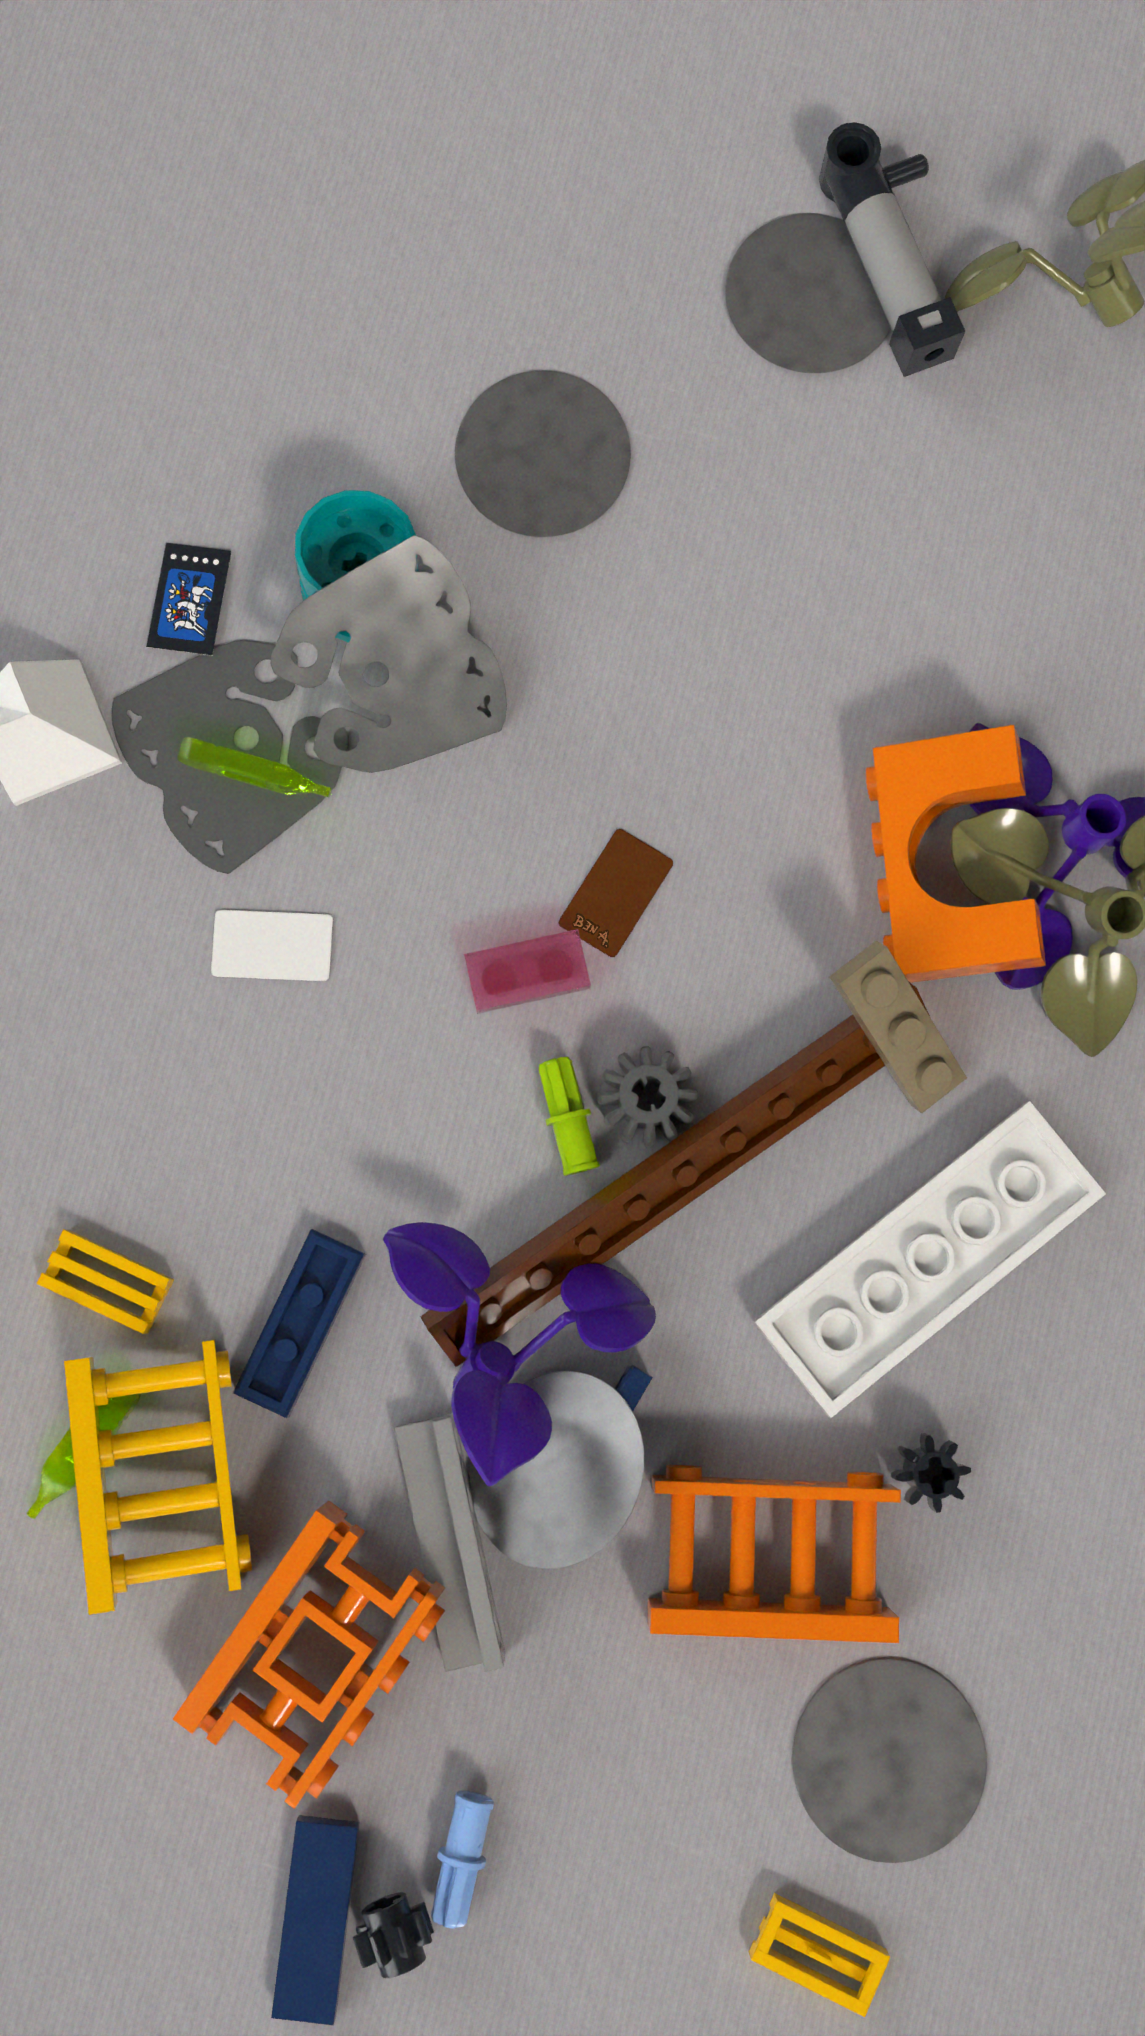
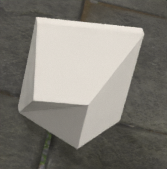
M79 659L9 662L0 672V781L14 805L18 806L122 764L83 664Z

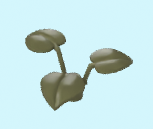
M1145 160L1130 166L1124 172L1115 173L1098 181L1079 195L1067 212V220L1073 227L1083 226L1096 219V225L1100 237L1092 243L1087 252L1094 263L1084 272L1086 282L1083 287L1034 249L1026 248L1021 251L1019 243L1014 241L991 249L969 263L954 279L944 299L951 297L957 312L971 307L1004 290L1018 278L1027 263H1032L1072 293L1081 307L1091 302L1105 327L1119 325L1133 317L1143 307L1145 300L1122 257L1145 251V201L1135 205L1121 215L1115 223V227L1109 229L1108 221L1110 213L1130 206L1145 192Z
M1001 808L958 821L951 833L952 860L963 884L980 900L989 904L1022 900L1028 891L1031 880L1086 904L1085 918L1092 929L1102 933V937L1089 946L1088 957L1070 953L1060 957L1052 964L1042 982L1041 1002L1046 1015L1053 1025L1067 1036L1084 1054L1095 1057L1119 1033L1131 1012L1136 998L1137 975L1130 959L1117 952H1108L1101 955L1100 952L1108 946L1115 947L1119 939H1130L1137 936L1145 928V815L1136 820L1127 829L1120 843V854L1125 863L1133 869L1125 878L1127 890L1106 886L1097 889L1093 893L1081 890L1036 871L1047 859L1049 841L1043 825L1031 814L1018 809Z

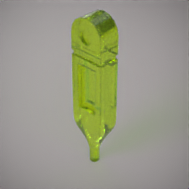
M183 738L177 756L178 761L190 767L213 774L217 773L223 777L282 794L315 793L330 797L332 788L316 784L287 765L218 745L216 747L215 744L194 738Z
M141 1394L109 1398L108 1405L98 1406L100 1429H112V1434L115 1435L123 1425L122 1422L129 1417L137 1406ZM70 1428L42 1467L37 1499L26 1513L33 1519L38 1516L46 1504L76 1487Z

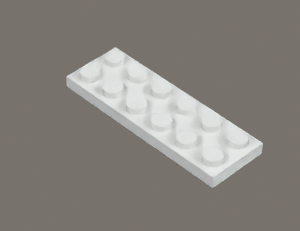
M1028 1101L756 1318L753 1323L827 1417L832 1418L1106 1195V1193L1034 1105Z

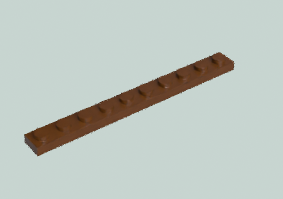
M909 982L917 997L919 998L920 1002L927 1011L917 987H915L913 984ZM854 1015L845 1019L490 1267V1275L487 1281L482 1286L473 1289L480 1298L476 1343L479 1345L499 1338L560 1295L561 1284L572 1269L584 1264H604L883 1068L885 1064ZM465 1300L455 1310L448 1312L429 1310L420 1316L427 1330L455 1367L466 1360L459 1352L465 1339L468 1311Z

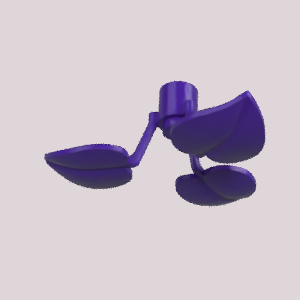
M976 723L969 732L990 728L981 723ZM1019 737L1026 795L969 804L970 807L978 815L1001 808L1024 810L1035 818L1064 815L1066 818L1062 824V836L1065 844L1072 852L1052 878L1063 882L1079 861L1086 855L1098 852L1105 845L1115 847L1113 863L1118 872L1126 878L1133 869L1123 860L1120 854V843L1127 829L1136 820L1145 815V797H1129L1118 801L1107 794H1095L1088 797L1080 805L1074 800L1069 799L1064 804L1037 806L1035 804L1043 801L1052 788V768L1042 751L1029 741ZM1044 887L1035 900L1040 910L1046 966L994 972L999 981L1009 989H1027L1042 983L1045 974L1052 964L1060 957L1070 953L1073 933L1069 919L1058 911L1044 909L1047 901L1055 892L1054 890Z
M428 1222L397 1226L388 1230L382 1238L389 1252L391 1269L395 1279L412 1301L425 1309L438 1312L455 1310L461 1306L464 1300L467 1303L465 1339L459 1349L460 1354L466 1360L453 1380L451 1407L462 1444L479 1475L489 1487L498 1483L513 1470L534 1459L545 1448L551 1437L552 1419L542 1398L536 1391L525 1384L509 1383L523 1362L570 1323L576 1322L578 1333L587 1346L594 1350L614 1353L625 1351L640 1343L655 1324L656 1311L654 1306L650 1304L649 1298L632 1281L605 1265L584 1264L572 1269L561 1284V1297L570 1311L561 1314L518 1353L513 1355L507 1346L496 1341L478 1345L476 1343L480 1298L473 1289L482 1286L490 1275L488 1261L480 1247L467 1235L452 1227Z

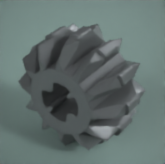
M643 1046L640 1050V1066L636 1067L627 1053L624 1052L618 1056V1063L625 1073V1077L613 1070L606 1069L604 1071L602 1080L619 1091L601 1092L598 1094L597 1101L598 1104L604 1106L618 1105V1109L610 1112L604 1118V1123L607 1127H612L625 1119L628 1124L621 1135L623 1142L629 1143L638 1127L644 1129V1146L651 1148L655 1145L656 1140L655 1127L659 1126L662 1134L668 1141L678 1137L677 1130L669 1117L688 1125L691 1123L694 1115L689 1110L677 1105V1103L696 1101L698 1091L692 1088L678 1089L677 1085L685 1082L692 1072L689 1067H683L671 1075L667 1070L674 1059L672 1052L666 1051L663 1054L659 1066L652 1065L651 1048ZM647 1083L658 1087L656 1098L663 1102L661 1108L656 1110L654 1104H652L648 1112L640 1110L637 1107L639 1097L632 1092L637 1085L640 1086L641 1090L645 1089Z

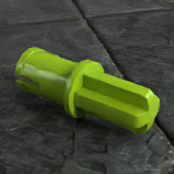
M559 1057L544 1061L539 1065V1073L551 1117L545 1121L547 1126L553 1125L564 1169L562 1170L563 1175L568 1176L599 1168L600 1164L596 1158L586 1118L591 1115V1110L584 1109L572 1060L569 1057Z

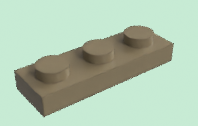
M874 941L829 976L909 1104L921 1114L967 1079L887 946Z

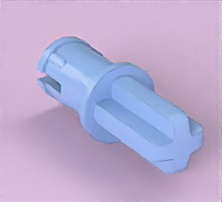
M470 1791L456 1792L446 1846L439 1848L437 1858L442 1861L431 1918L433 1922L452 1929L464 1927L467 1923L477 1872L484 1869L486 1864V1858L481 1854L490 1812L494 1806L492 1798Z

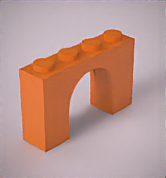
M1002 726L873 748L874 766L866 767V784L870 801H878L880 822L872 823V842L876 857L884 856L886 878L878 879L877 890L880 909L882 913L890 912L892 928L891 935H884L883 945L887 946L906 979L913 983L1046 966L1040 910L1035 899L975 907L947 905L932 898L923 890L916 869V857L920 841L928 827L939 816L962 805L1026 795L1020 739L1015 726Z

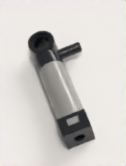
M845 123L835 128L828 137L819 176L820 188L827 198L836 203L892 329L893 334L889 345L903 377L954 359L965 334L964 326L951 297L941 299L892 190L894 187L925 177L929 171L927 158L923 154H918L882 167L879 160L881 153L880 139L874 130L861 123ZM843 162L853 163L856 166L846 165Z

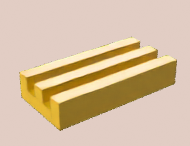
M63 1229L58 1239L60 1243L56 1251H52L47 1261L50 1264L46 1272L41 1273L36 1284L135 1331L148 1334L174 1279L73 1231ZM73 1248L155 1285L156 1287L152 1295L143 1293L69 1258ZM62 1270L68 1271L144 1307L145 1309L141 1317L60 1279L59 1276Z
M774 1893L769 1903V1913L767 1917H763L759 1926V1936L756 1941L753 1940L748 1951L750 1959L865 2017L890 1960L887 1949ZM783 1918L870 1961L869 1967L867 1968L781 1925ZM775 1939L861 1982L859 1991L857 1992L771 1949L773 1940Z

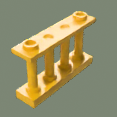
M214 1340L202 1342L204 1360L107 1374L105 1368L94 1369L93 1357L64 1361L89 1615L115 1611L118 1603L117 1593L128 1592V1585L227 1569L229 1591L242 1589L240 1573L252 1571L248 1534L236 1535L220 1396V1388L232 1387L228 1350L216 1352ZM207 1384L211 1421L117 1435L112 1434V1429H100L98 1406L108 1405L109 1398ZM213 1445L217 1482L119 1497L118 1491L107 1493L104 1468L115 1466V1460ZM220 1507L224 1544L125 1560L124 1554L113 1555L111 1530L121 1529V1522Z

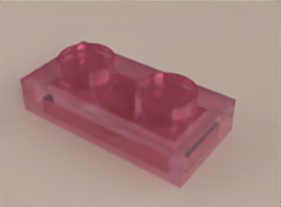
M578 929L464 954L477 1014L591 988Z

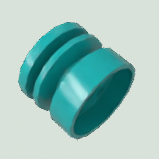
M344 490L324 497L305 513L295 533V560L300 577L303 601L360 565L411 536H416L408 515L391 499L371 491ZM418 563L416 564L415 572H418ZM340 631L335 636V638L347 643L351 639L347 631Z

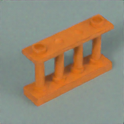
M666 1465V1475H652V1489L654 1493L671 1494L669 1584L668 1589L662 1590V1598H648L647 1623L650 1634L899 1643V1617L889 1607H882V1599L876 1597L877 1502L901 1503V1490L891 1484H884V1474L847 1472V1482L702 1477L701 1466ZM695 1495L732 1496L729 1591L723 1592V1601L699 1600V1592L693 1590ZM756 1497L792 1499L790 1593L784 1594V1603L760 1602V1594L754 1592ZM817 1500L853 1501L851 1596L845 1597V1605H821V1597L815 1595Z

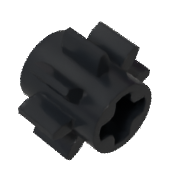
M921 1433L919 1448L914 1450L903 1446L897 1448L905 1460L903 1469L893 1471L891 1477L901 1482H907L910 1486L904 1496V1500L907 1503L914 1505L925 1495L927 1496V1503L930 1509L940 1513L942 1509L941 1499L949 1495L957 1499H964L963 1492L957 1486L960 1476L971 1473V1468L956 1463L952 1459L958 1448L955 1442L948 1440L937 1451L935 1450L934 1440L931 1435ZM929 1458L932 1462L943 1468L942 1474L933 1476L932 1487L929 1483L919 1479V1471H924L929 1467Z
M398 1892L373 1901L361 1911L365 1924L355 1928L357 1935L353 1937V1941L362 1968L377 1962L381 1977L393 1978L415 1969L425 1961L426 1955L423 1946L432 1942L431 1934L434 1933L425 1902L410 1908L406 1893Z

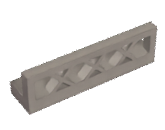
M453 1413L396 1426L394 1429L425 1578L432 1584L437 1581L445 1587L436 1601V1604L442 1607L445 1612L435 1625L444 1670L448 1672L482 1663L485 1672L501 1669L504 1667L506 1653L477 1516L472 1503L470 1483L460 1436L454 1422Z

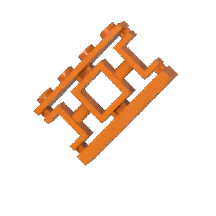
M329 1500L314 1512L173 1717L175 1722L191 1734L198 1728H201L208 1734L206 1739L215 1746L236 1721L284 1757L266 1784L274 1791L280 1788L287 1793L288 1797L284 1802L293 1809H295L306 1791L316 1799L339 1767L338 1764L330 1759L342 1739L349 1745H354L374 1715L365 1705L377 1687L389 1694L410 1663V1661L400 1655L413 1635L424 1642L445 1612L442 1607L436 1604L445 1587L437 1581L434 1584L430 1583L423 1577L425 1574L417 1568L411 1571L396 1592L348 1557L365 1530L357 1524L353 1526L347 1522L345 1518L348 1514ZM332 1539L338 1546L324 1567L347 1583L349 1587L335 1607L310 1590L302 1597L293 1610L286 1604ZM408 1598H412L419 1605L375 1669H372L365 1661L379 1640L354 1623L369 1600L395 1618ZM306 1617L355 1652L327 1695L278 1659ZM259 1643H261L267 1650L252 1671L278 1689L264 1710L240 1692L230 1702L225 1711L222 1712L216 1706ZM339 1701L348 1709L305 1772H301L294 1765L309 1743L284 1725L296 1706L299 1705L323 1723Z

